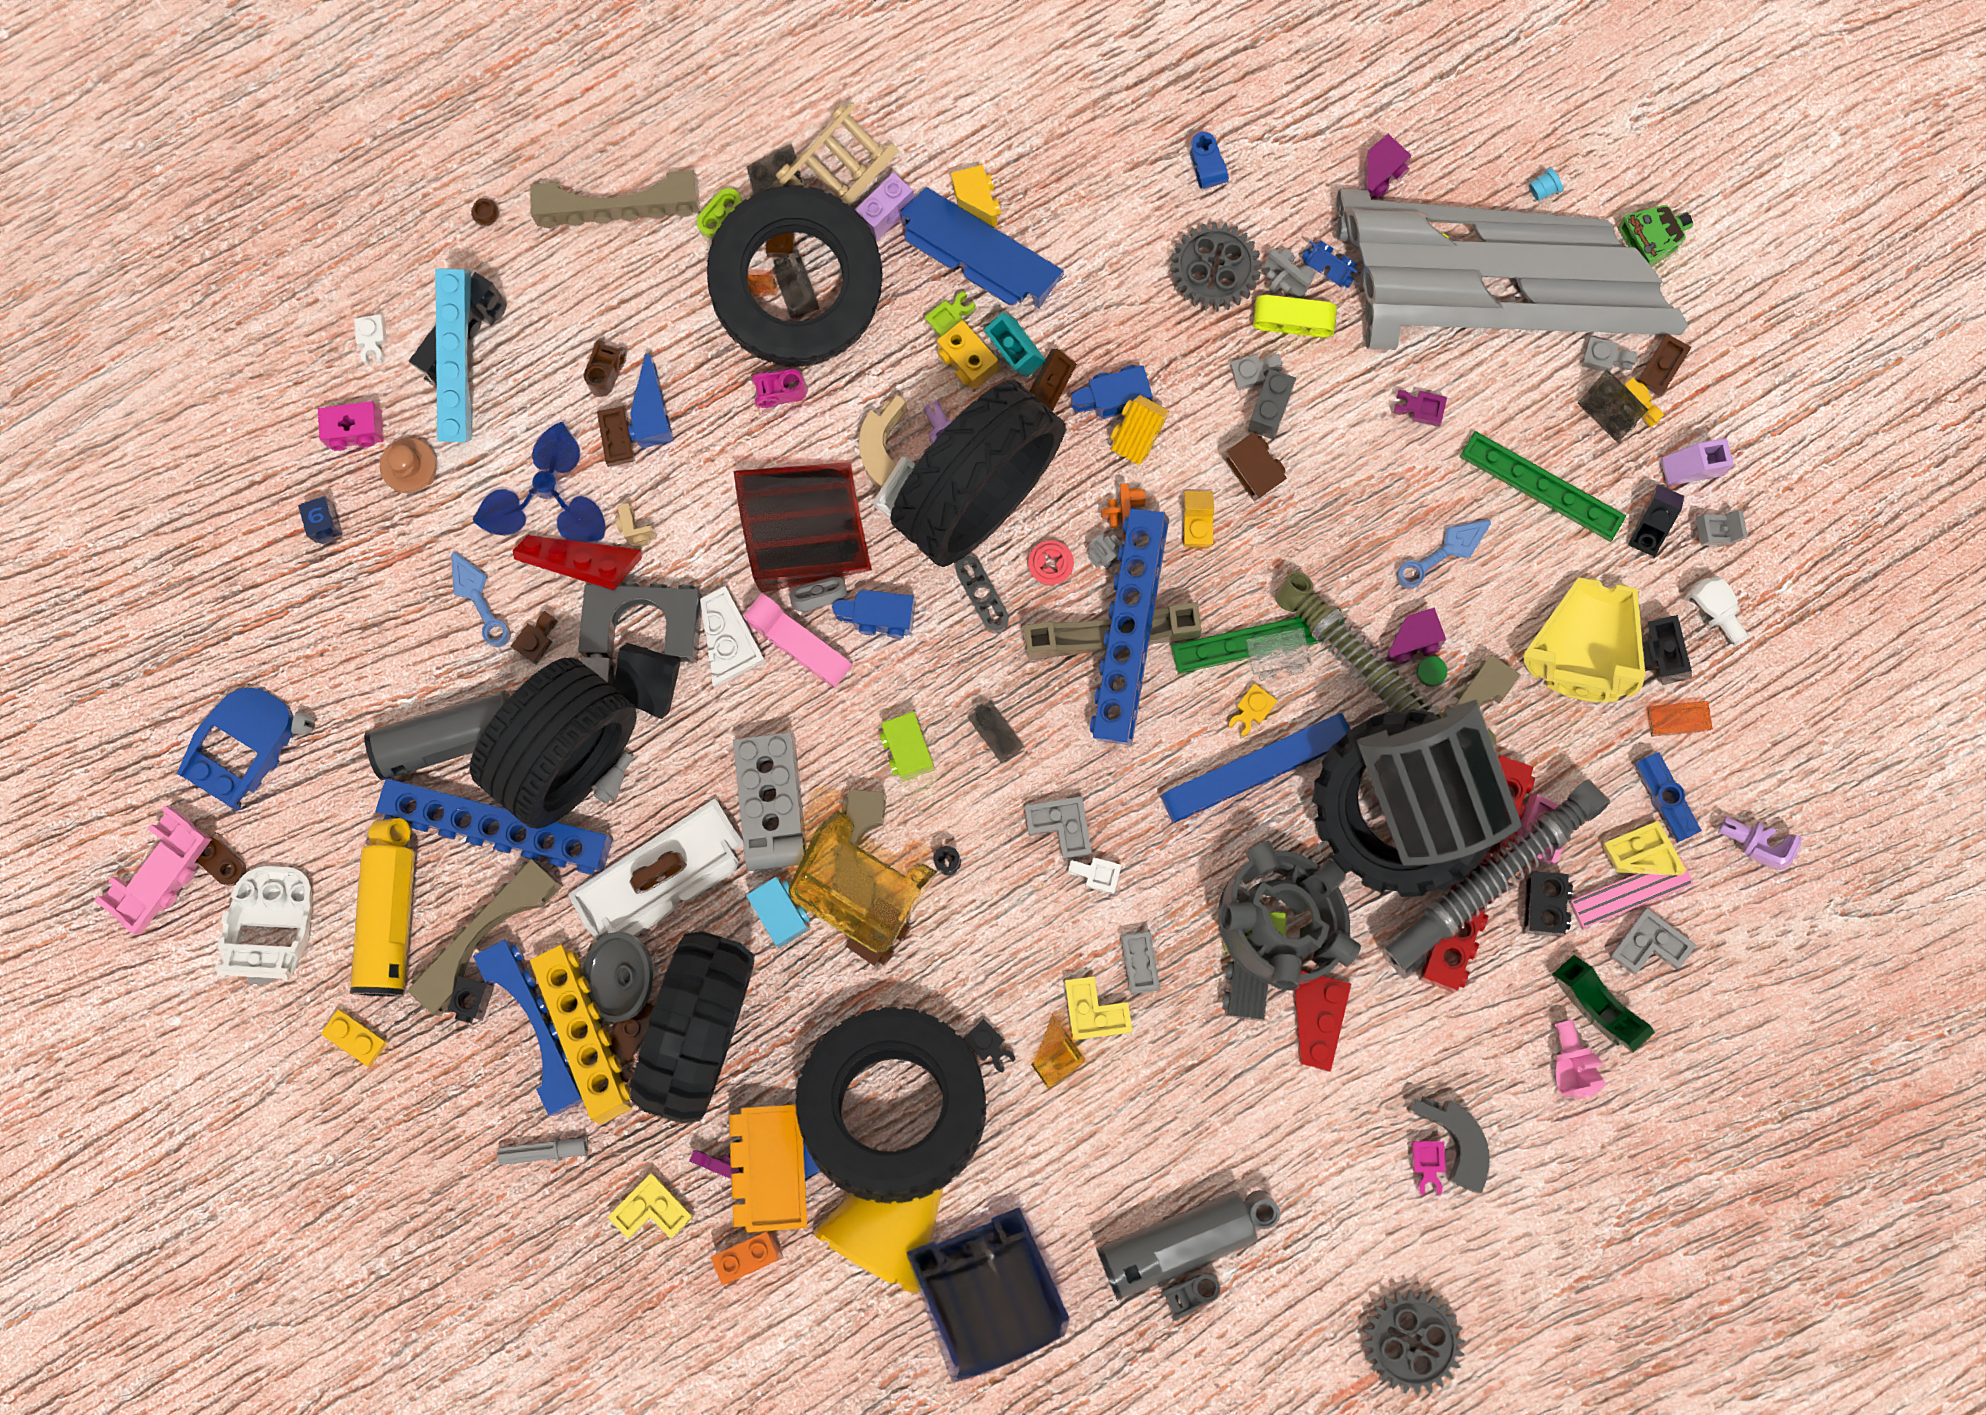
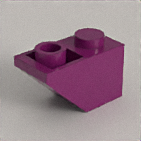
M1389 133L1368 150L1366 156L1364 189L1369 191L1371 200L1375 197L1381 198L1388 191L1389 184L1395 179L1401 180L1410 169L1408 165L1412 155Z
M1435 607L1405 618L1385 657L1386 662L1395 661L1396 665L1411 661L1413 655L1423 653L1424 656H1429L1440 651V647L1446 641V637Z

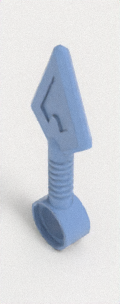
M1486 519L1447 527L1443 547L1420 562L1407 561L1399 568L1397 573L1399 584L1403 588L1414 589L1422 583L1426 571L1448 556L1470 558L1491 525V521ZM1407 568L1415 569L1419 575L1418 580L1415 582L1407 581L1403 576V571Z
M453 552L451 554L454 595L472 599L484 622L482 637L489 645L498 648L506 645L510 639V629L502 621L494 618L482 595L488 576L457 552ZM497 626L502 627V637L498 640H491L489 638L491 629Z

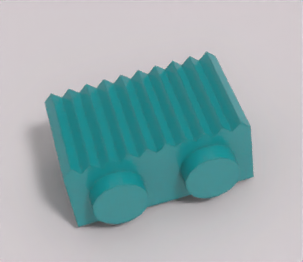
M1004 312L984 328V333L987 334V337L990 338V341L993 342V345L997 347V350L1000 351V354L1003 355V358L1006 359V362L1009 363V366L1016 373L1029 377L1044 364L1046 359L1015 318Z

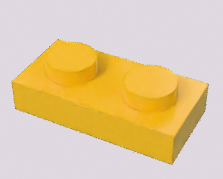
M337 1009L320 1033L368 1067L373 1065L388 1041L341 1009Z

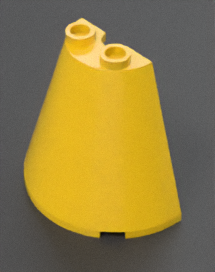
M944 1188L941 1190L937 1189L933 1191L934 1194L921 1199L917 1197L910 1202L897 1203V1201H894L891 1204L877 1203L871 1199L867 1201L850 1193L815 1228L813 1235L822 1242L826 1240L830 1243L828 1247L870 1273L891 1284L897 1282L902 1285V1289L918 1294L922 1285Z

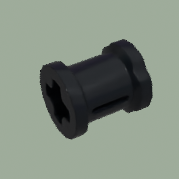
M942 846L936 850L933 857L936 869L943 875L950 876L955 874L961 867V859L957 850L951 846ZM950 854L951 859H955V861L950 862V867L948 868L944 866V863H940V861L944 860V855Z

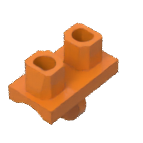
M1129 483L1120 484L1121 507H1117L1116 499H1109L1108 508L1101 510V518L1110 520V528H1118V519L1122 518L1123 529L1124 519L1126 516L1129 517L1130 508L1146 506L1145 489H1129ZM1123 533V541H1125L1126 534Z

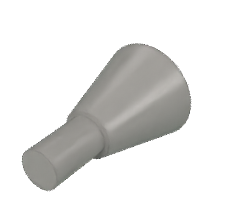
M623 752L616 765L591 786L595 791L593 794L595 798L606 804L609 801L616 802L624 779V772L633 760V756Z

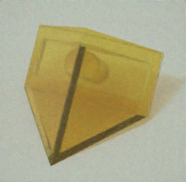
M1053 1013L1036 1059L1031 1064L1047 1089L1086 1063L1085 1058Z

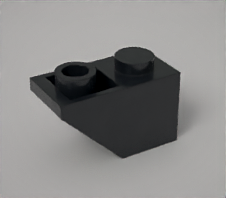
M1657 484L1644 507L1628 542V546L1655 557L1682 510L1684 495Z

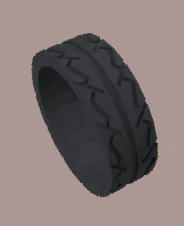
M1015 379L1007 380L992 387L979 396L977 400H974L944 429V432L936 438L912 469L913 471L907 477L893 504L894 507L890 516L892 525L911 543L917 544L918 549L930 557L936 565L945 567L959 561L994 533L1027 497L1055 457L1066 431L1065 422Z

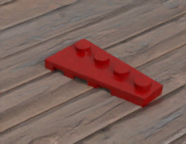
M527 535L513 550V558L523 563L615 590L642 559V551L633 548Z

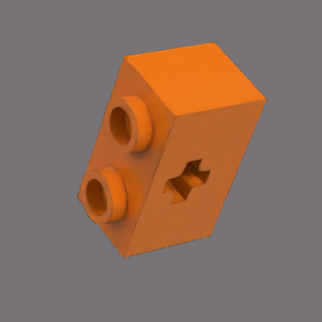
M766 1231L711 1257L722 1286L783 1259L772 1231Z

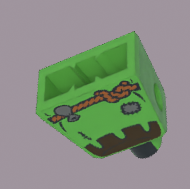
M1662 205L1624 216L1618 226V230L1627 246L1636 248L1653 267L1681 247L1686 239L1683 231L1693 227V220L1688 212L1674 216L1668 205Z

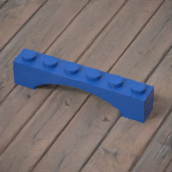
M504 939L474 955L473 958L484 981L489 984L497 983L507 990L521 1005L534 1028L542 1057V1083L536 1090L548 1116H557L582 1103L583 1099L559 1041L554 1023L550 1022L546 1014L549 1011L543 996L538 997L533 987L537 985L536 980L529 969L525 970L521 962L524 959V955L518 944H513Z

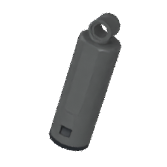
M506 690L497 691L366 731L364 735L365 748L374 773L380 780H385L386 778L388 779L473 753L483 731L497 711L508 700L510 694Z
M1232 1191L1097 1247L1096 1251L1114 1296L1119 1301L1255 1244L1258 1241L1255 1228L1269 1229L1275 1226L1280 1219V1208L1271 1195L1265 1191H1253L1246 1197L1245 1201H1243L1237 1191ZM1267 1204L1268 1210L1264 1214L1257 1215V1208Z

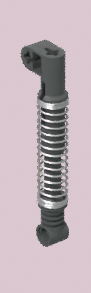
M1590 779L1582 782L1570 793L1567 800L1556 807V810L1554 809L1551 812L1545 811L1535 818L1536 824L1530 823L1532 833L1523 828L1522 831L1526 837L1525 839L1516 834L1515 838L1519 843L1518 845L1508 840V845L1511 848L1510 851L1501 846L1500 850L1504 855L1503 857L1494 852L1493 856L1497 862L1494 863L1486 858L1487 864L1485 866L1479 864L1478 872L1471 871L1472 876L1470 878L1464 877L1462 885L1456 883L1457 889H1449L1450 894L1447 897L1441 895L1442 901L1440 903L1434 901L1430 906H1427L1424 910V916L1383 948V957L1403 979L1411 976L1425 963L1426 953L1442 939L1453 937L1459 932L1458 928L1463 929L1464 921L1472 922V915L1479 916V909H1487L1486 903L1494 904V897H1502L1501 891L1508 892L1509 885L1516 886V879L1523 880L1524 873H1531V867H1539V861L1545 862L1546 855H1553V849H1561L1571 840V834L1579 828V825L1582 826L1585 821H1591L1608 807L1611 801ZM1548 847L1551 849L1550 854L1544 851ZM1542 853L1544 859H1539L1537 856ZM1535 859L1536 865H1532L1530 862ZM1526 865L1529 868L1528 872L1522 869ZM1520 871L1522 877H1517L1515 874ZM1511 877H1513L1514 880L1513 884L1508 882V880Z

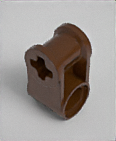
M599 339L596 341L583 374L584 380L593 395L604 397L612 392L617 377L626 361L627 349L625 347L616 348L605 344L603 340ZM604 377L600 383H593L596 378Z

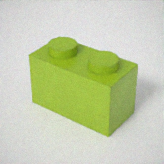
M914 711L881 723L884 731L880 732L879 736L884 749L890 748L893 758L888 761L894 776L900 775L902 782L935 771Z

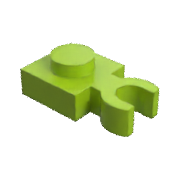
M961 292L956 296L954 304L950 305L945 300L925 316V321L939 337H942L963 320L962 315H971L976 310L974 302L969 306L961 305L967 299L965 292Z

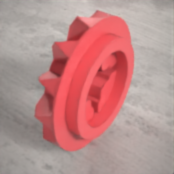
M1049 540L1041 542L1033 548L1029 555L1028 567L1032 577L1040 584L1053 586L1058 583H1064L1072 574L1074 558L1066 545L1058 541ZM1045 554L1051 560L1059 559L1056 563L1057 573L1050 567L1043 569L1046 565Z

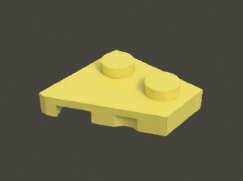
M1659 821L1603 844V849L1617 873L1681 876L1686 872L1685 866Z

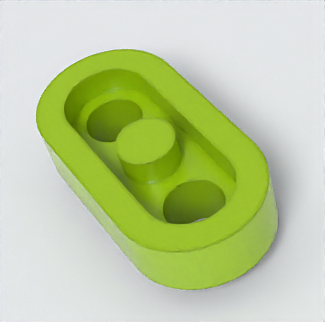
M732 188L720 190L698 215L697 226L704 237L713 239L717 229L721 226V222L729 212L735 210L734 207L742 202L738 191ZM728 203L734 204L732 208L725 207ZM711 223L717 224L715 228H708Z

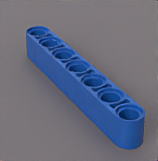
M1343 713L1336 714L1163 793L1160 798L1172 823L1179 822L1326 755L1333 744L1338 742L1351 729Z

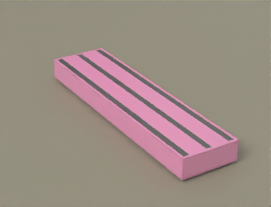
M1687 869L1685 874L1681 876L1636 874L1573 899L1569 903L1581 929L1693 885Z

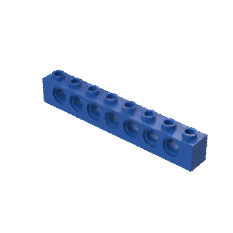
M1130 508L1129 517L1126 516L1124 519L1123 533L1126 534L1125 544L1120 545L1118 553L1121 568L1120 573H1116L1114 578V590H1117L1115 602H1111L1109 608V618L1112 619L1111 629L1105 633L1104 646L1107 647L1106 659L1102 658L1099 669L1100 676H1103L1101 687H1097L1095 692V704H1098L1096 716H1092L1090 722V733H1093V738L1097 741L1128 746L1133 744L1169 518L1165 512ZM1143 535L1149 536V542L1146 546L1142 548L1136 547V541L1139 537ZM1136 564H1144L1143 573L1139 576H1132V568ZM1132 592H1139L1140 598L1138 602L1133 605L1127 604L1128 595ZM1128 620H1133L1135 622L1133 631L1123 633V624ZM1122 649H1129L1130 657L1128 660L1118 662V653ZM1124 677L1126 681L1124 688L1114 691V680ZM1113 706H1120L1121 713L1119 717L1110 720L1108 717L1109 709Z
M387 778L385 779L375 812L383 815L384 819L402 818L406 822L412 823L410 828L428 832L429 828L439 830V836L454 840L456 835L467 837L465 842L481 847L484 842L494 844V850L510 854L511 849L522 852L521 857L538 861L539 856L549 859L548 864L565 868L567 863L577 866L576 871L588 875H593L594 870L604 871L613 841L608 835L558 822L544 828H530L507 809ZM415 800L416 809L412 813L407 814L406 807L408 803ZM443 807V817L435 821L433 817L434 812L438 808ZM470 814L472 818L470 825L462 828V818ZM498 821V831L493 835H489L488 828L490 824ZM525 828L527 831L526 838L522 842H517L515 838L516 833L520 829ZM553 835L555 839L554 845L550 849H544L543 841L546 837ZM576 843H582V852L578 856L572 857L571 847Z

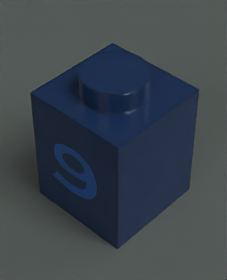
M326 496L298 505L306 536L312 541L325 544L332 542L335 537L343 535L335 505Z

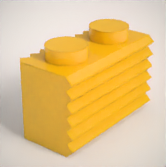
M1139 395L1133 401L1129 400L1122 411V415L1125 416L1122 425L1117 424L1111 434L1110 439L1114 441L1110 448L1111 451L1120 454L1122 457L1136 463V465H1141L1147 459L1170 411L1142 395Z

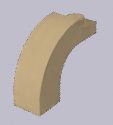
M898 395L892 401L888 400L883 405L880 416L870 410L863 422L859 436V451L865 472L879 491L897 465L885 451L887 438L908 411L906 401Z

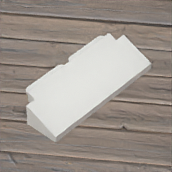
M714 798L570 892L568 896L584 927L597 941L601 937L614 932L628 933L636 937L671 914L674 910V905L680 901H691L735 872L737 864L740 862L733 852L743 846V839L717 799ZM673 851L674 853L682 854L687 863L686 868L682 872L650 891L642 894L634 892L629 881L633 877L632 873L635 870L654 864L666 852Z

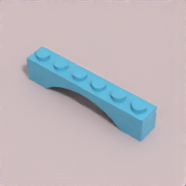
M436 268L437 441L468 442L472 440V409L467 367L471 269Z

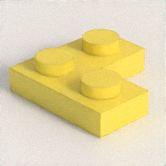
M1095 977L1065 980L1073 1041L1133 1032L1128 1002L1099 1006Z
M650 1173L607 1218L627 1239H630L650 1218L672 1239L694 1216L653 1173Z

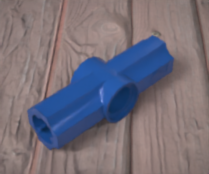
M1660 752L1636 762L1634 765L1651 794L1652 806L1661 813L1676 843L1701 832L1702 830L1685 800L1684 789L1675 782ZM1663 791H1668L1673 795V804H1668L1663 800Z

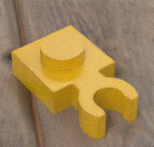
M1634 378L1626 382L1618 392V395L1636 415L1638 413L1642 415L1643 420L1650 428L1657 424L1664 416L1663 412L1650 402L1652 398L1647 387L1637 382Z
M1254 683L1236 707L1242 714L1234 716L1230 720L1228 727L1232 729L1235 723H1243L1245 729L1240 736L1242 738L1246 737L1251 730V722L1254 721L1260 725L1278 700Z

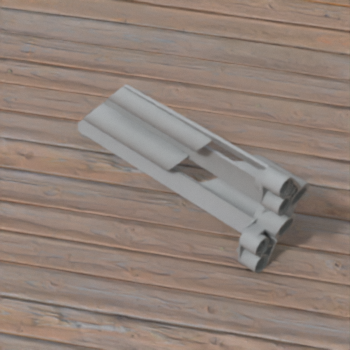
M1365 189L1338 190L1336 199V211L1339 214L1336 229L1337 240L1352 241L1354 246L1359 247L1364 264L1362 278L1367 297L1365 306V318L1368 322L1366 329L1367 349L1396 350L1399 343L1401 325L1665 335L1666 333L1669 335H1681L1688 326L1681 310L1672 307L1663 297L1660 291V284L1663 282L1651 265L1636 248L1624 247L1619 242L1614 232V225L1606 219L1371 200L1369 191ZM1429 222L1472 224L1482 242L1452 241L1435 229ZM1482 277L1516 278L1520 290L1530 303L1498 302L1485 287Z

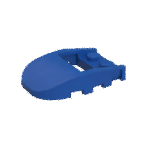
M242 688L231 692L211 711L194 732L177 774L238 811L242 807L238 802L248 791L254 793L262 784L260 781L270 770L273 771L279 763L277 758L283 746L288 745L293 734L291 728L294 716L291 709L283 701L258 688ZM214 726L258 753L243 778L238 777L200 753L203 748L201 746Z

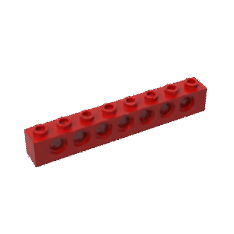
M1499 755L1498 758L1508 785L1514 791L1513 799L1521 820L1526 808V804L1522 803L1525 792L1529 794L1535 782V777L1531 776L1534 767ZM1503 799L1504 806L1500 814L1505 818V826L1511 822V818ZM1517 832L1496 843L1495 853L1503 857L1504 855L1500 847L1510 848L1508 840L1514 842ZM1486 853L1479 864L1485 866L1487 864L1486 858L1494 863L1497 861L1493 854ZM1471 871L1465 877L1470 878L1472 876ZM1456 884L1453 885V886H1451L1450 889H1452V890L1457 889ZM1479 909V916L1472 915V922L1464 921V925L1467 928V936L1465 938H1460L1455 934L1449 939H1442L1429 950L1419 979L1420 981L1452 993L1458 991L1459 987H1465L1469 977V971L1465 970L1468 960L1475 958L1479 943L1475 942L1478 931L1483 932L1489 915L1484 914L1485 910ZM1447 950L1456 953L1458 957L1456 966H1450L1445 962L1444 953Z

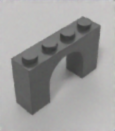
M623 582L622 586L611 590L594 584H585L578 652L583 657H590V654L599 653L613 659L615 630L620 617L635 606L650 605L660 609L666 618L664 654L681 659V662L697 663L702 614L700 599L703 596L692 585H679L678 588H667V585L653 583L650 584V587H639L637 583Z

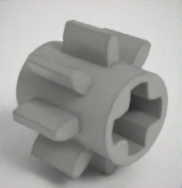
M1101 533L1089 543L1088 547L1091 551L1088 552V558L1096 568L1100 564L1106 569L1110 568L1119 561V548L1123 543L1115 534L1109 538L1105 533Z

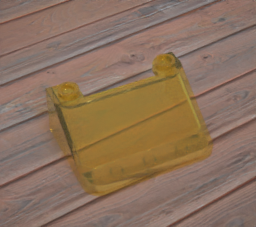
M836 810L816 829L790 883L789 895L796 904L871 951L884 953L895 942L933 881L937 871L925 864H916L909 869L906 876L850 842L849 840L854 831V824L848 816Z

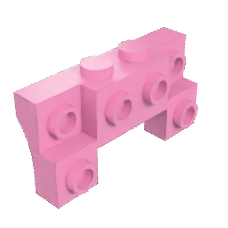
M170 806L162 808L165 815L157 826L150 825L148 828L150 832L164 842H159L129 884L121 878L111 877L108 881L112 884L111 888L104 897L97 896L94 900L133 934L141 935L159 911H165V909L170 908L176 902L177 893L195 875L194 870L199 865L196 860L212 840L194 826L195 823Z

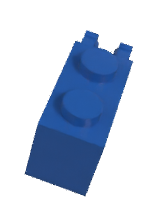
M1129 365L1117 373L1109 374L1104 372L1095 375L1093 379L1089 380L1088 387L1074 391L1071 399V408L1077 413L1095 410L1096 416L1106 419L1122 414L1126 403L1129 400L1133 401L1139 395L1153 401L1144 365L1139 367Z
M862 590L856 594L855 601L838 600L832 606L835 618L841 622L852 623L855 630H859L860 634L875 635L876 632L887 633L888 637L897 639L904 638V635L912 636L916 606L913 595Z

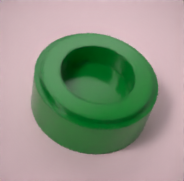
M1435 656L1426 657L1417 667L1419 681L1428 687L1440 685L1447 676L1445 662Z

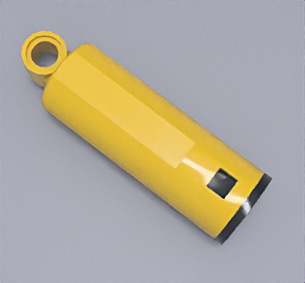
M393 818L373 822L368 832L372 845L364 846L361 849L350 994L401 997L405 994L415 851L411 848L403 847L410 840L411 831L409 824L402 818Z

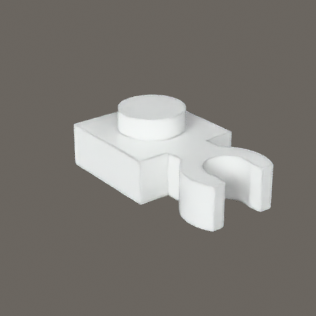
M382 315L354 318L356 345L359 348H363L360 355L361 360L367 366L370 363L369 357L372 354H376L379 363H384L385 356L379 349V345L387 344L385 318Z

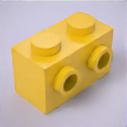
M963 320L937 340L938 357L946 366L952 365L956 370L955 375L964 386L968 384L975 390L1000 370L999 360Z

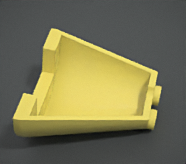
M1578 577L1525 651L1524 662L1528 671L1534 678H1539L1540 676L1546 680V687L1583 701L1615 702L1618 701L1619 696L1626 695L1630 698L1638 693L1645 680L1638 589L1625 584H1617L1613 588H1607L1602 586V583L1597 579Z

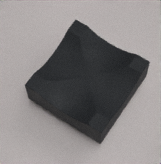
M626 643L619 649L617 670L612 687L634 704L635 708L663 719L670 712L681 659Z

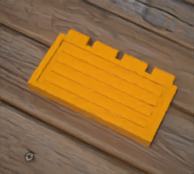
M796 1105L740 1108V1114L729 1115V1137L741 1136V1142L730 1143L731 1168L742 1167V1173L731 1174L732 1199H744V1204L732 1205L733 1227L745 1226L746 1233L807 1228L803 1138L797 1122Z

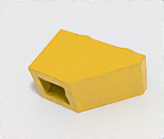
M983 165L952 172V186L958 206L992 227L998 226L997 216L1001 215L998 199H992L990 191L994 190L991 174H985Z

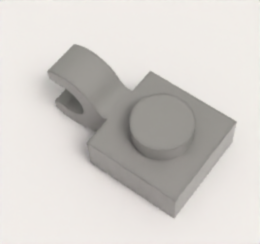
M1590 336L1582 366L1608 373L1611 372L1613 366L1632 370L1638 353L1629 350L1617 351V342Z
M1258 354L1230 361L1238 391L1264 384V375L1268 374L1269 369L1278 372L1282 371V361L1279 354L1270 356L1261 362Z

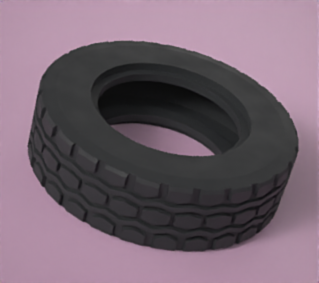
M804 185L772 187L768 191L762 190L751 195V198L748 200H743L721 222V226L717 229L712 240L707 259L709 294L714 311L722 327L740 347L750 354H754L757 358L783 366L796 365V367L819 364L845 352L847 348L851 347L861 337L871 323L878 306L882 288L883 274L879 247L864 219L860 218L858 212L848 203H843L839 197L831 193H824V190L811 186L810 188H804ZM784 233L811 235L825 243L839 261L843 276L841 291L833 305L813 319L793 322L776 318L758 305L749 290L747 273L752 257L762 244L777 235Z
M881 1007V1010L871 1009L860 1012V1015H853L841 1021L839 1026L835 1025L824 1035L822 1041L819 1040L811 1050L810 1057L806 1058L802 1067V1075L798 1079L795 1102L797 1122L803 1141L820 1171L831 1182L836 1183L837 1187L847 1193L854 1194L855 1197L889 1204L897 1201V1203L910 1202L917 1197L919 1199L934 1194L933 1191L944 1188L952 1182V1178L955 1176L958 1177L967 1167V1162L972 1160L979 1147L978 1143L982 1139L986 1120V1094L979 1064L964 1039L960 1035L955 1034L956 1031L944 1021L939 1022L938 1018L925 1012L922 1014L918 1010L904 1007L902 1009H897V1007ZM885 1060H904L917 1064L932 1075L943 1094L941 1113L933 1129L918 1143L895 1151L877 1150L860 1143L848 1132L842 1121V1103L846 1090L852 1080L865 1068Z

